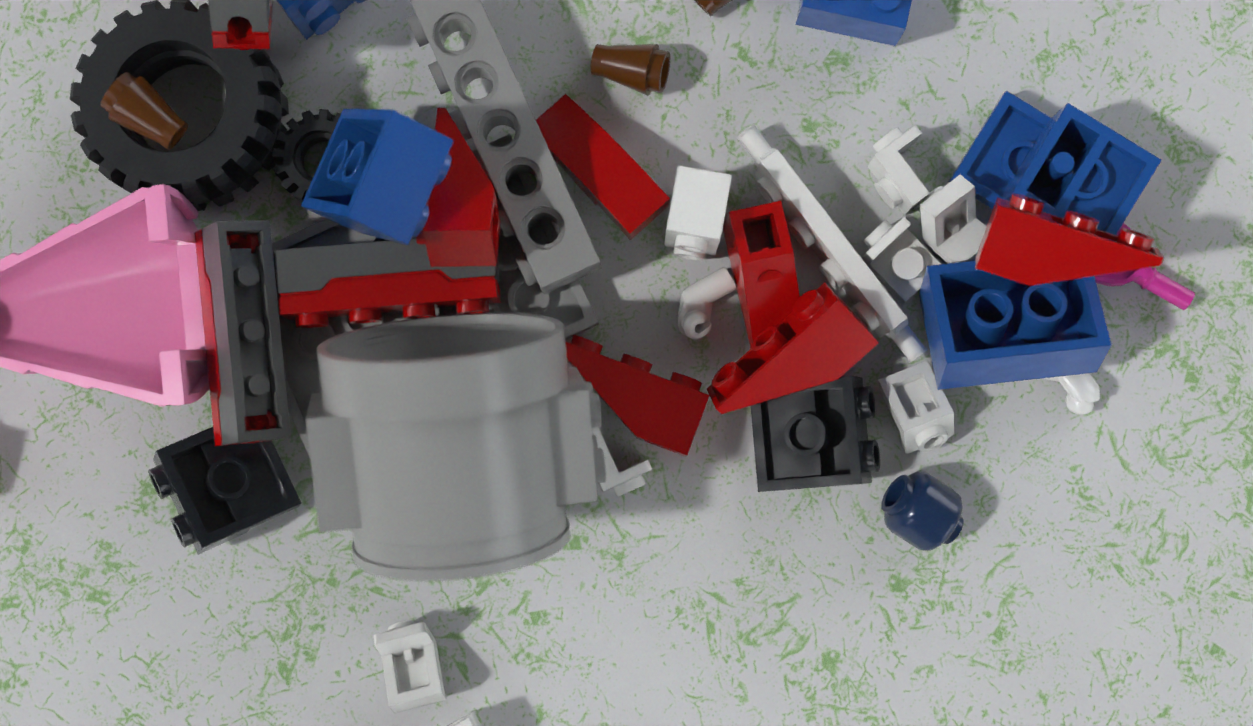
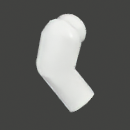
M725 267L720 268L683 290L676 318L678 328L683 335L693 340L706 337L712 326L710 318L713 302L737 289Z
M1090 373L1042 378L1059 382L1068 393L1065 398L1067 408L1075 414H1089L1094 409V402L1100 400V387Z

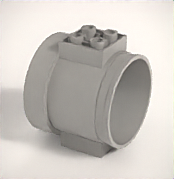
M471 313L422 317L352 330L329 338L317 347L322 393L311 395L306 416V426L319 533L350 529L353 532L354 539L351 545L353 561L360 569L381 577L413 581L467 579L511 571L541 561L555 554L568 543L571 534L570 523L566 517L567 505L598 501L596 483L606 482L602 448L598 449L596 435H592V428L601 427L598 393L593 394L592 383L584 382L577 367H567L564 324L561 321L547 316L524 313Z

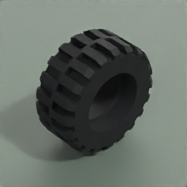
M158 0L142 3L140 6L142 13L136 16L125 10L113 18L117 24L113 30L107 34L100 29L90 41L96 45L95 50L90 57L81 54L75 68L83 76L81 83L73 82L71 84L70 100L80 107V111H75L71 114L74 131L85 137L80 146L87 158L99 165L98 171L106 178L130 193L142 187L150 188L154 185L165 184L181 192L197 211H205L207 202L212 201L220 207L233 202L234 196L232 192L239 187L248 193L259 183L253 176L258 169L263 166L270 171L276 162L272 157L271 150L274 143L280 144L276 140L279 131L284 134L287 132V128L281 123V116L289 114L288 98L281 92L280 88L284 85L279 70L271 62V57L264 49L213 48L209 5L206 3L200 5L199 9H197L190 0H171L170 8L166 9ZM199 64L210 66L216 70L225 84V106L218 124L204 140L181 151L161 152L152 148L144 140L143 135L109 120V112L101 107L102 98L108 88L125 72H129L136 78L143 76L152 85L161 75L171 69L183 65Z

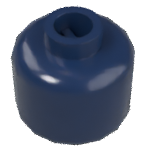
M914 472L909 476L901 475L890 484L882 499L881 509L884 511V522L887 528L919 550L930 551L941 546L943 543L950 544L962 530L964 520L961 517L963 509L961 497L952 488L927 472Z

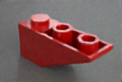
M437 108L435 131L454 140L448 152L452 159L447 175L439 185H434L426 203V206L429 207V215L422 231L416 236L417 244L426 245L431 267L497 266L500 219L494 187L447 109Z
M1014 193L1010 201L997 197L975 258L976 269L1028 286L1157 267L1162 265L1164 259L1159 249L1152 247L1154 238L1127 228H1121L1119 235L1111 234L1097 229L1099 221L1092 217L1073 211H1066L1064 218L1042 212L1044 203Z
M781 200L729 211L724 218L723 233L750 348L760 332L767 327L778 325L792 312L794 303L800 297L794 252Z
M824 282L818 289L809 290L801 295L794 303L792 312L778 325L767 327L760 332L754 339L751 349L738 361L727 363L720 368L713 377L712 384L706 389L716 410L720 414H725L838 380L878 345L879 342L865 324Z
M573 335L571 343L565 341L567 361L572 367H577L580 375L586 382L592 383L593 390L598 393V396L637 439L679 455L688 456L710 396L700 392L702 382L676 372H672L670 380L650 373L653 364L632 355L623 353L620 361L601 355L603 345L577 335Z

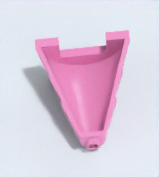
M161 184L150 188L142 187L80 223H71L25 252L11 253L1 259L0 367L21 374L39 373L86 389L98 388L161 407L191 404L202 398L210 388L194 233L198 229L192 220L197 219L199 212L181 192L171 186Z

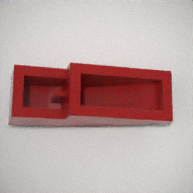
M564 94L536 119L553 159L595 205H599L629 240L633 239L669 207L670 198L567 94Z

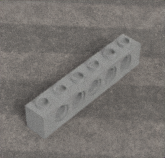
M410 0L415 14L406 17L419 47L429 43L437 61L429 64L428 67L441 95L451 90L459 109L450 112V116L466 141L473 138L480 157L476 159L499 195L502 205L497 208L500 226L505 237L508 238L516 234L524 250V253L516 256L515 259L527 285L530 286L538 282L545 295L602 269L600 259L481 0ZM462 31L471 35L469 44L462 50L451 51L444 47L447 37L454 32ZM485 78L493 83L491 92L484 98L473 99L465 94L467 86L475 79ZM499 125H506L515 130L514 139L504 147H494L487 143L489 132ZM526 172L534 175L537 178V185L530 194L517 196L508 190L509 182L516 174ZM541 220L553 221L560 227L556 240L547 245L537 244L530 239L532 227Z

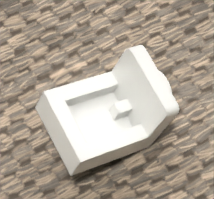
M917 125L904 134L897 127L873 145L877 153L867 165L878 180L875 183V188L880 197L890 208L894 209L898 206L904 215L918 206L930 194L901 156L922 135Z
M960 174L947 185L939 186L932 190L920 205L923 242L947 263L974 261L987 227L976 218L975 186Z
M592 428V435H596L598 449L602 448L605 460L606 482L599 483L602 492L613 488L616 496L619 497L646 485L642 474L652 470L649 461L646 460L622 472H618L599 428Z
M402 621L389 626L387 631L373 635L374 646L382 658L388 704L393 713L446 700L437 643L425 622Z

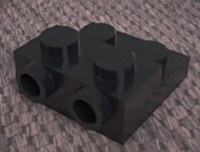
M843 376L838 380L751 405L758 492L872 483L871 472H878L880 470V451L876 440H868L866 419L874 418L875 397L871 386L863 387L862 377Z
M213 427L156 450L153 458L156 467L148 470L151 482L158 496L161 499L170 496L179 515L171 518V522L183 547L193 544L198 555L241 536L251 528L301 505L300 498L272 441L215 446Z

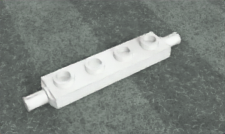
M755 124L745 129L737 139L740 140L756 161L754 164L757 170L754 174L759 179L755 182L759 193L767 203L781 200L784 213L790 220L787 227L791 235L801 247L807 249L810 246L822 261L819 269L826 281L837 291L842 288L855 304L851 307L852 312L865 324L870 332L875 330L880 338L884 335L888 339L892 338L909 363L928 349L925 348L908 326L909 321L906 315L779 150L771 148L757 130Z

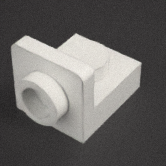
M905 217L894 226L887 220H884L863 240L870 249L861 257L876 278L901 304H904L921 288L926 267L941 264L907 229L911 223Z
M928 361L878 380L879 390L900 431L901 445L906 454L916 450H934L954 435V411L943 390L937 389L935 374Z

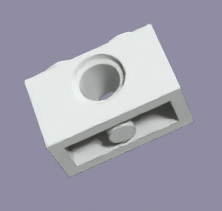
M678 165L664 243L665 247L674 248V256L694 261H704L705 254L715 256L721 239L732 175Z

